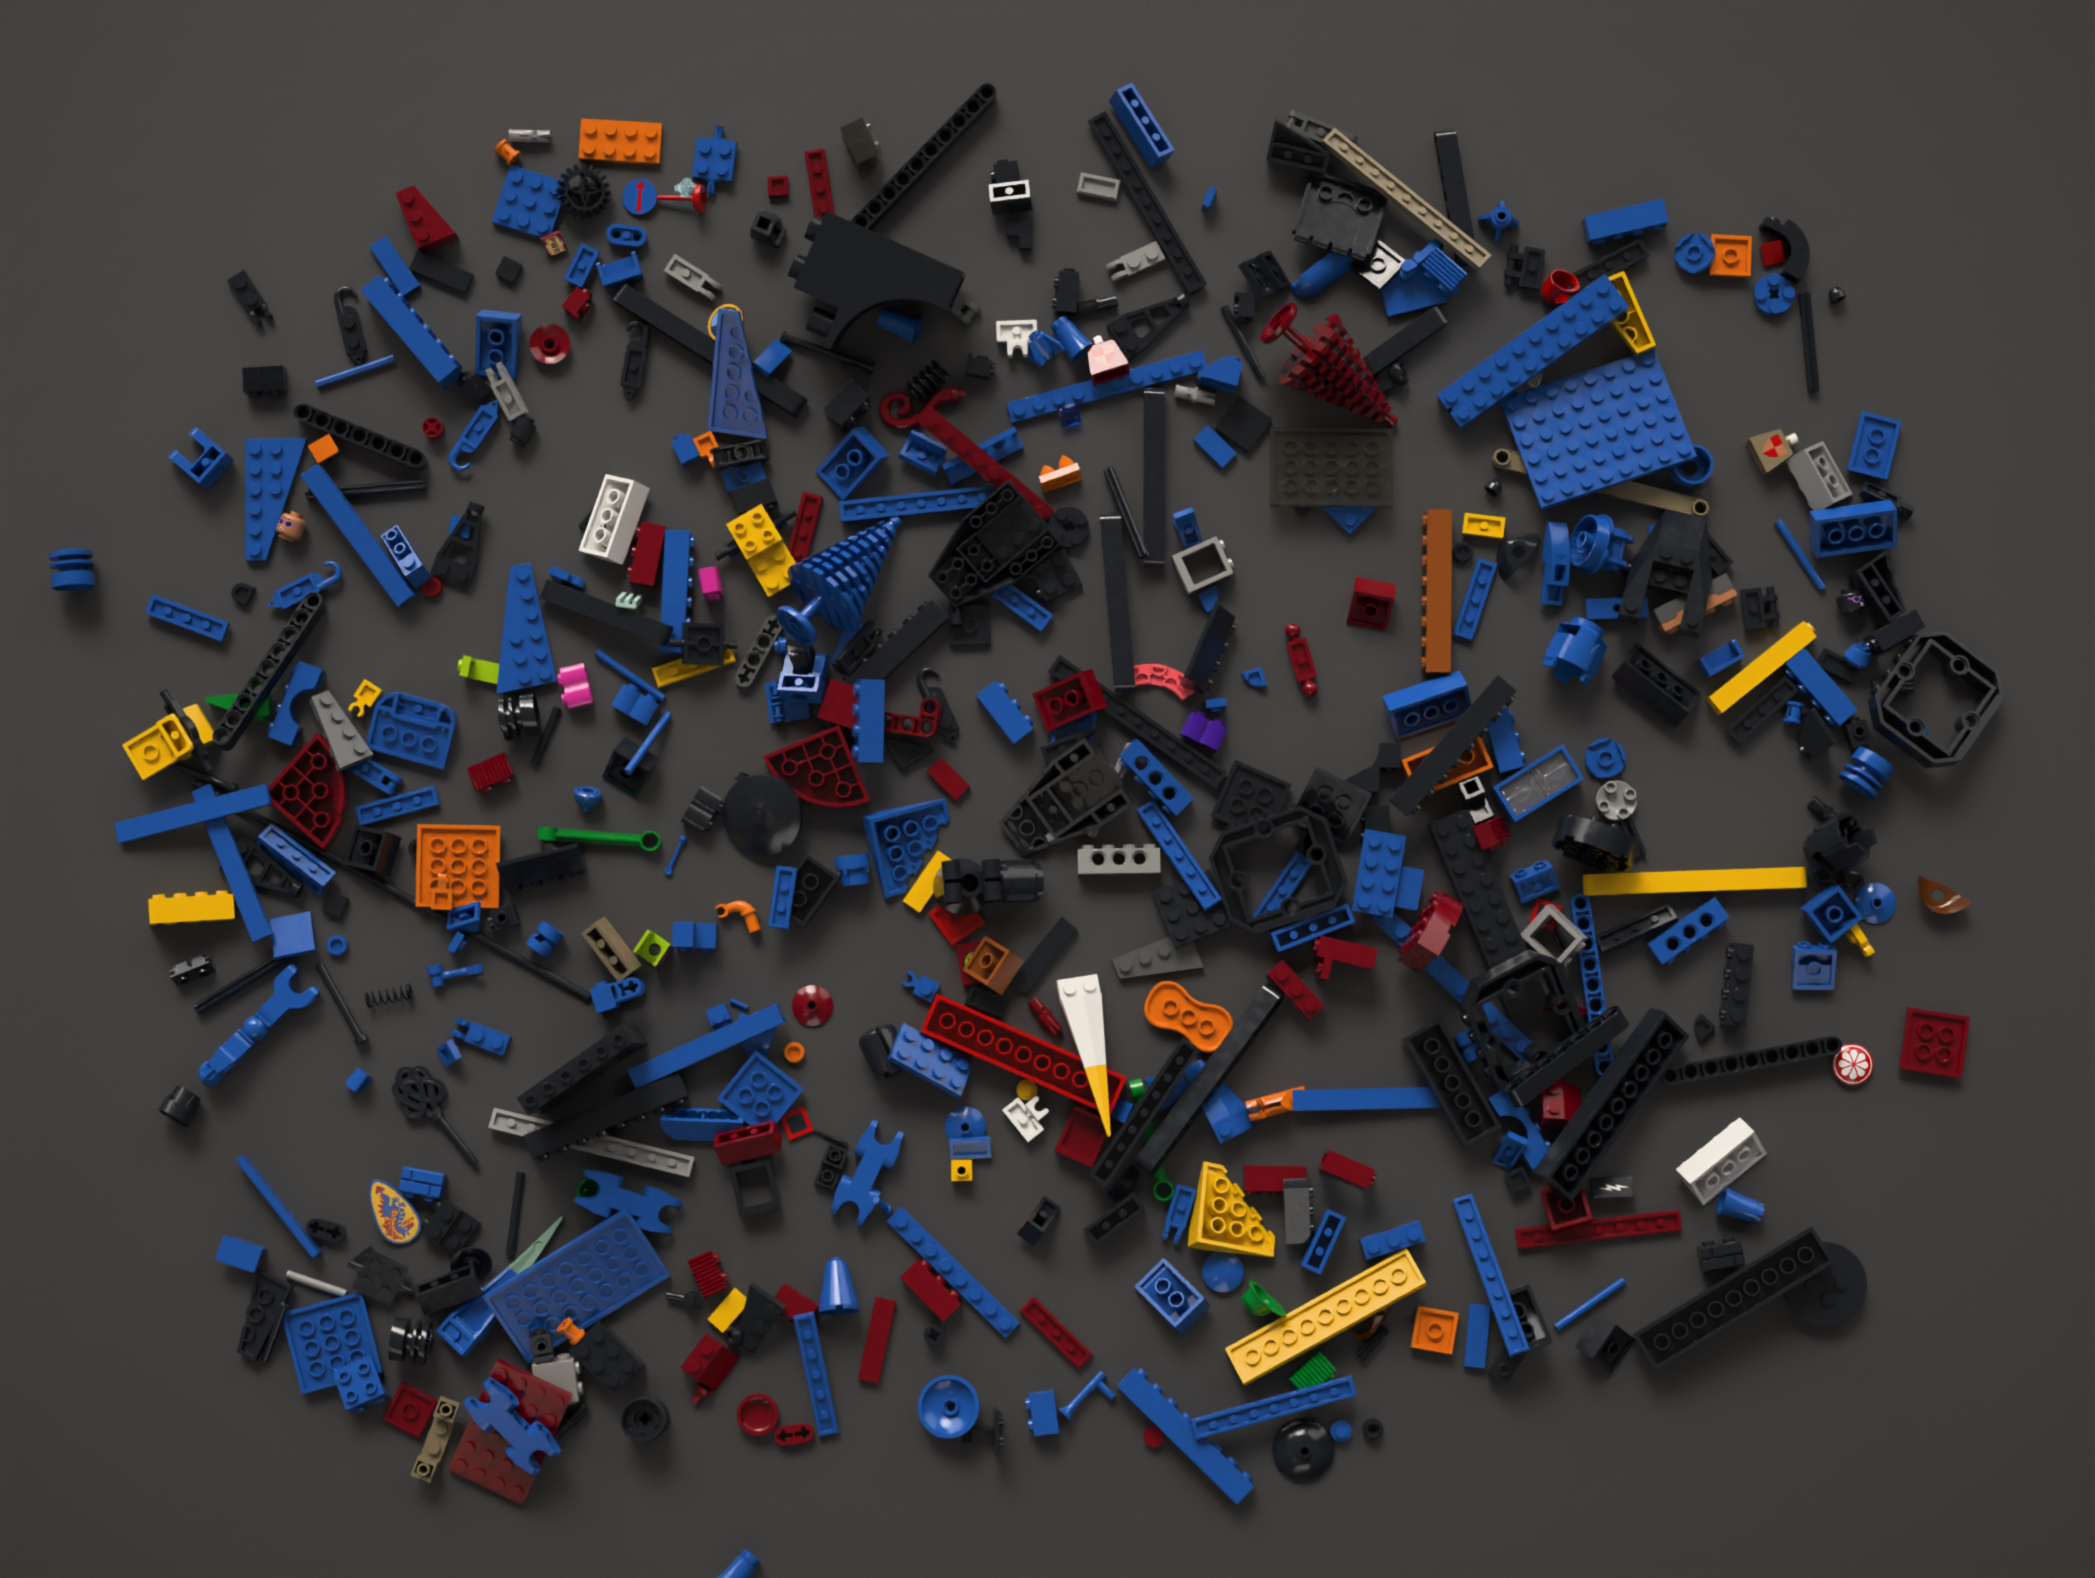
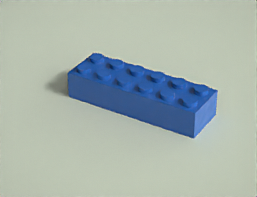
M377 275L360 289L444 390L459 379L462 374L460 369L463 368L452 354L447 355L450 351L439 338L436 341L434 340L437 336L426 323L422 325L423 319L413 308L408 309L411 305L400 292L397 295L395 294L398 290L387 277L383 279L380 275Z

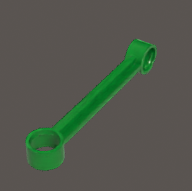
M538 827L537 840L637 846L642 847L648 852L656 851L661 845V838L654 831H646L643 834H628ZM647 834H653L658 838V843L654 848L648 849L644 846L643 838Z
M1141 1078L1129 1081L1135 1106L1145 1093ZM1152 1121L1143 1132L1145 1145L1155 1132ZM1162 1164L1153 1175L1155 1180L1153 1193L1158 1200L1167 1201L1173 1196L1174 1187L1167 1180ZM1159 1183H1167L1171 1187L1170 1194L1165 1198L1159 1197L1156 1193V1187Z

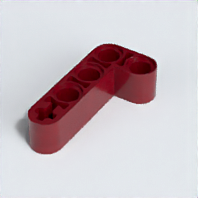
M933 698L923 700L920 705L919 717L884 712V719L890 716L893 721L890 727H886L884 724V730L922 737H934L939 731L942 713L941 702ZM930 702H933L936 706L933 713L927 711V705ZM910 719L912 721V728L907 731L904 728V722ZM928 722L932 724V731L929 734L924 731V725Z

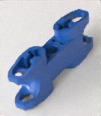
M875 1119L872 1120L867 1130L860 1137L853 1154L862 1157L853 1178L846 1175L842 1176L835 1191L833 1205L830 1213L836 1214L844 1202H855L859 1207L856 1225L860 1227L876 1205L873 1199L875 1197L879 1198L881 1194L880 1191L872 1188L881 1167L892 1170L899 1155L904 1133L899 1131L890 1144H880L875 1137L879 1122Z
M584 1170V1176L596 1181L598 1185L597 1191L589 1198L575 1196L574 1203L589 1209L595 1214L608 1218L611 1217L613 1208L621 1211L627 1207L629 1212L635 1215L634 1219L641 1229L671 1234L673 1228L660 1222L658 1218L659 1211L666 1205L681 1207V1200L672 1197L661 1189L645 1185L643 1194L621 1188L624 1180L621 1176L606 1171Z
M489 1377L483 1385L491 1397V1402L482 1403L475 1397L469 1396L463 1403L474 1422L482 1430L490 1432L495 1428L510 1443L505 1450L509 1458L517 1466L536 1476L541 1471V1468L534 1457V1451L542 1450L555 1458L560 1454L561 1449L551 1432L541 1422L535 1421L529 1425L515 1410L519 1405L517 1397L507 1387Z

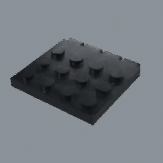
M1312 171L1292 230V234L1295 235L1294 241L1308 244L1310 239L1313 240L1311 245L1313 247L1327 251L1329 245L1332 246V253L1346 257L1347 253L1351 252V259L1364 262L1365 257H1370L1388 199L1374 188L1327 173Z

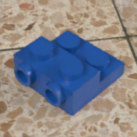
M1801 941L1798 942V945H1792L1791 965L1793 970L1791 987L1793 990H1834L1837 950L1834 946H1831V943L1819 942V945H1811L1809 942Z

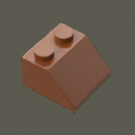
M984 936L963 968V971L1002 995L1024 960L992 939Z

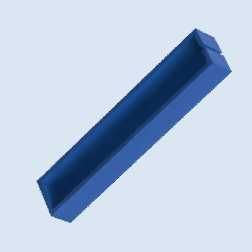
M1604 274L1437 394V398L1447 412L1451 411V418L1459 429L1462 430L1629 310V306L1606 274Z

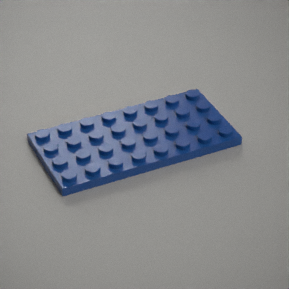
M626 1207L483 1295V1298L529 1364L533 1361L528 1332L538 1327L549 1328L554 1348L568 1339L563 1333L557 1332L559 1325L568 1317L572 1319V1323L575 1326L584 1330L671 1275Z

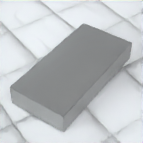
M1081 172L1077 194L1116 201L1120 180Z

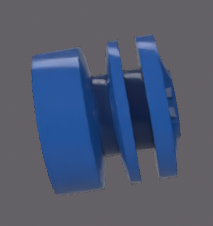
M68 548L49 553V560L55 561L50 563L49 567L59 570V572L50 576L52 590L77 591L91 589L96 586L95 573L85 570V568L94 565V561L87 560L93 557V551Z
M1859 746L1851 756V761L1856 766L1846 764L1844 766L1846 771H1841L1838 776L1851 790L1874 800L1878 796L1876 791L1883 789L1877 780L1887 782L1895 769L1878 754Z

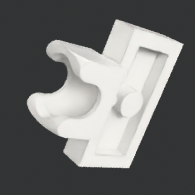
M1037 320L996 321L997 343H1007L1008 358H1012L1013 350L1016 348L1022 350L1023 357H1028V336L1037 330Z
M1037 1095L1025 1105L1017 1097L1003 1109V1112L1027 1142L1044 1130L1038 1121L1050 1112L1047 1108L1042 1111L1035 1110L1034 1105L1039 1101Z

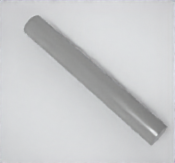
M290 1270L286 1273L285 1278L340 1297L347 1294L346 1289Z

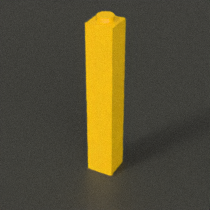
M1804 621L1799 623L1705 700L1718 715L1722 714L1817 637L1814 634L1816 632L1811 624H1806Z

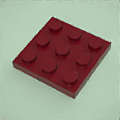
M1907 1007L1898 1069L1962 1078L1970 1017Z

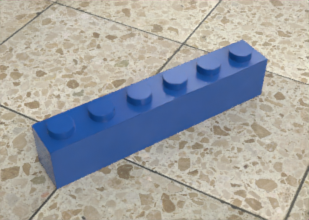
M665 530L661 622L674 627L670 639H680L682 636V623H691V617H688V609H692V597H689V589L693 588V577H690V569L694 568V557L691 556V548H695V536H692V533L687 530ZM668 644L667 647L659 645V652L661 654L682 655L680 647H668Z

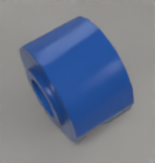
M1692 444L1697 455V459L1692 460L1697 468L1694 475L1686 476L1681 470L1682 464L1669 468L1670 477L1679 486L1684 488L1698 487L1713 472L1714 462L1712 455L1701 445Z

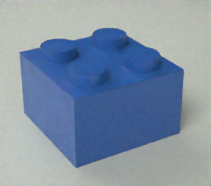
M1830 884L1800 908L1821 938L1828 943L1834 942L1863 919L1840 886Z

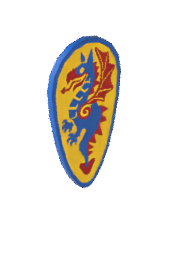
M374 1179L371 1182L369 1191L370 1204L382 1236L394 1244L411 1242L420 1232L421 1220L419 1214L395 1187L380 1179Z

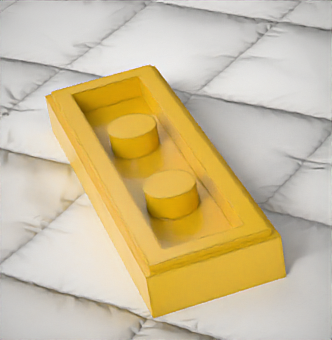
M937 851L903 902L920 913L934 893V878L937 871L942 867L941 862L951 859Z

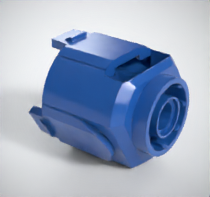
M1573 617L1570 623H1560L1544 654L1542 665L1545 667H1556L1553 678L1565 684L1568 683L1571 676L1580 678V682L1588 687L1607 649L1606 642L1602 639L1605 631L1597 624L1580 617Z

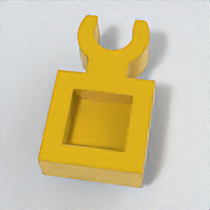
M364 679L353 695L358 700L350 704L348 710L352 712L355 707H359L360 712L357 716L363 717L366 705L372 708L383 690Z
M1857 923L1847 931L1846 936L1852 944L1858 945L1865 957L1875 953Z

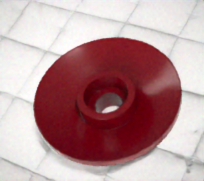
M545 324L538 327L532 333L529 347L532 355L539 362L556 364L567 356L570 350V339L566 331L560 326ZM550 342L554 343V347L552 349L547 348V345Z
M817 985L805 986L793 998V1014L804 1025H821L832 1014V997L823 987ZM813 1001L816 1003L815 1009H809V1002Z

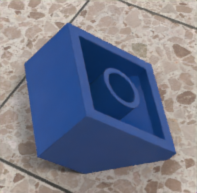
M1234 356L1223 357L1200 370L1196 383L1235 394L1244 362H1240V359Z

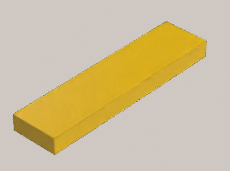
M732 649L725 650L724 665L722 666L736 662ZM682 658L654 667L652 671L658 688H662L722 666L682 664Z

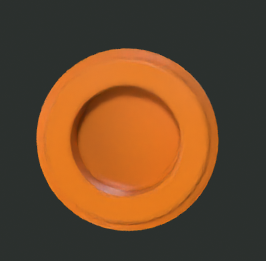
M792 1042L785 1047L784 1056L789 1062L797 1063L804 1058L805 1050L800 1043Z

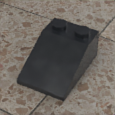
M1527 1284L1509 1291L1530 1349L1528 1352L1552 1344V1338L1530 1285ZM1525 1352V1353H1522V1354H1519V1355H1516V1356H1513V1357L1515 1358V1357H1518V1356H1520V1355L1526 1354V1353H1528V1352Z

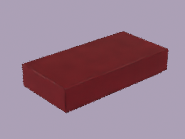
M941 757L926 771L955 801L970 787Z

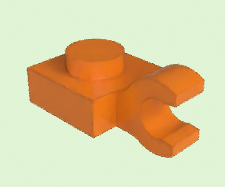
M709 431L694 438L693 441L701 458L708 457L714 469L715 462L713 455L710 454V450L719 446L712 432Z
M438 874V888L431 889V909L452 910L453 889L447 888L448 874Z

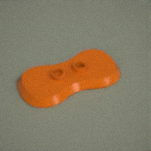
M1163 981L1158 983L1150 991L1145 1001L1144 1013L1152 1025L1181 1033L1203 1052H1215L1233 1027L1232 1017L1224 1008L1195 1000L1181 985L1175 982Z

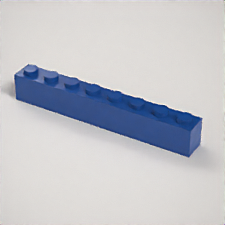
M1133 1367L1117 1384V1387L1212 1481L1238 1504L1254 1487L1252 1483L1253 1478L1246 1471L1241 1473L1236 1468L1239 1464L1231 1456L1226 1458L1221 1453L1224 1449L1216 1441L1211 1443L1207 1438L1195 1440L1190 1421L1192 1418L1186 1412L1181 1414L1176 1409L1179 1405L1171 1397L1166 1399L1162 1395L1164 1390L1156 1382L1152 1385L1147 1380L1149 1376L1141 1368L1137 1370Z

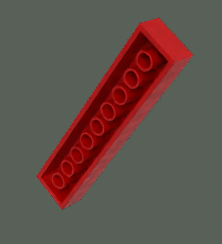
M936 994L920 1032L1098 1110L1080 1056ZM1107 1069L1109 1115H1111L1127 1077Z

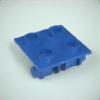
M774 680L770 681V683H765L770 724L810 719L809 703L783 702L777 691L779 681Z

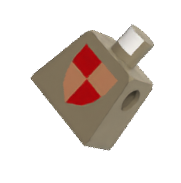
M1781 429L1753 436L1746 441L1762 476L1791 457L1793 452L1790 447L1799 443L1798 437L1794 432L1784 436Z

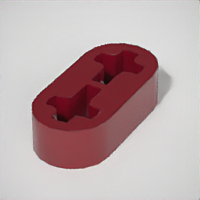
M809 1423L784 1425L775 1431L774 1438L779 1445L784 1446L804 1443L812 1439L814 1429ZM802 1427L810 1430L807 1438H803V1435H796L795 1432H800ZM781 1430H785V1433H793V1436L787 1437L786 1441L778 1437L782 1432Z

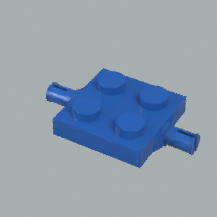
M715 126L714 137H697L692 178L708 182L706 194L715 195L716 183H733L738 143L737 141L722 138L723 126Z

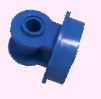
M1588 514L1578 522L1570 539V562L1578 566L1586 574H1593L1600 568L1615 573L1620 572V570H1627L1629 564L1623 561L1626 544H1633L1635 538L1628 535V532L1623 529L1614 528L1613 521L1608 515L1600 514L1595 516Z

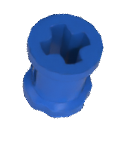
M1787 701L1786 705L1788 707L1783 722L1791 725H1801V710L1805 705L1799 702Z

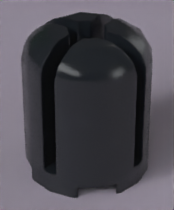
M882 1023L876 1026L875 1030L872 1028L863 1033L859 1039V1046L877 1082L881 1080L880 1077L882 1076L887 1079L903 1070L900 1066L887 1060L898 1033L896 1027L891 1023Z

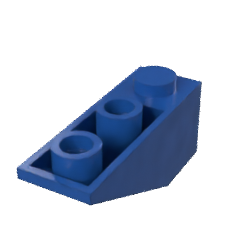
M398 525L381 535L403 574L415 589L432 578L425 564Z

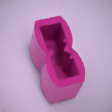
M718 567L699 569L701 593L704 598H707L708 601L720 600V596H723L724 592Z
M581 663L559 668L560 674H557L559 686L564 687V694H561L564 706H568L572 710L594 705L586 665Z

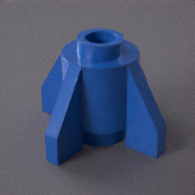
M1499 201L1498 207L1491 214L1481 215L1478 218V222H1489L1490 227L1495 230L1494 242L1497 243L1501 231L1505 230L1508 226L1518 227L1520 222L1511 216V212L1504 206V201Z
M1036 330L1028 336L1029 359L1033 364L1037 363L1039 368L1045 364L1046 360L1065 349L1061 342L1047 335L1044 331L1039 332V330Z

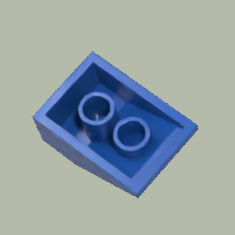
M481 310L476 315L475 373L477 375L487 376L485 371L491 368L496 376L501 378L496 364L502 362L509 376L512 379H516L522 334V314Z
M862 426L854 428L815 472L842 500H845L890 457V454Z
M1165 1258L1156 1264L1134 1286L1180 1335L1210 1307L1207 1300Z

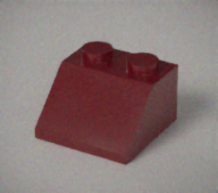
M1356 577L1346 623L1387 631L1395 600L1396 584Z
M1558 1080L1540 1093V1128H1564L1581 1105L1580 1089L1563 1080Z
M707 1332L680 1368L698 1382L716 1391L740 1356Z

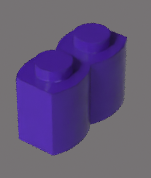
M1195 710V713L1190 712L1180 736L1217 752L1228 728L1224 727L1225 723L1217 719L1210 721L1206 719V714Z

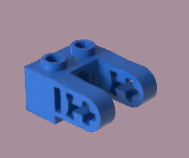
M195 426L189 435L205 448V452L195 463H190L175 449L168 457L202 487L208 490L234 459Z
M788 652L786 653L783 671L780 673L777 688L783 702L822 704L830 664L827 653L816 654L813 671L808 673V675L797 674L790 661Z
M633 977L609 984L608 981L594 984V988L590 989L596 1013L604 1014L620 1009L621 1002L642 996L646 991V984L643 980ZM634 984H638V987L635 988L636 991L625 990V987L631 988Z

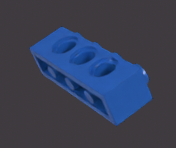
M1134 739L1118 755L1121 759L1119 764L1126 771L1130 769L1135 774L1133 778L1138 784L1142 785L1144 783L1149 789L1147 793L1154 800L1158 798L1163 803L1161 808L1168 815L1172 813L1177 816L1194 799L1138 739ZM1139 758L1145 761V766L1141 770H1138L1135 766V762ZM1152 773H1157L1159 776V781L1156 784H1151L1149 781ZM1166 788L1173 790V796L1170 799H1166L1163 795Z
M1713 897L1649 941L1645 946L1658 965L1665 963L1667 966L1676 960L1675 955L1680 952L1684 954L1692 949V943L1697 940L1702 942L1710 936L1709 931L1714 928L1719 930L1727 924L1725 920L1729 916L1716 897ZM1703 915L1709 918L1710 922L1707 927H1704L1700 922ZM1686 927L1691 928L1693 931L1690 939L1684 936V929ZM1669 939H1673L1676 942L1674 950H1670L1667 947Z

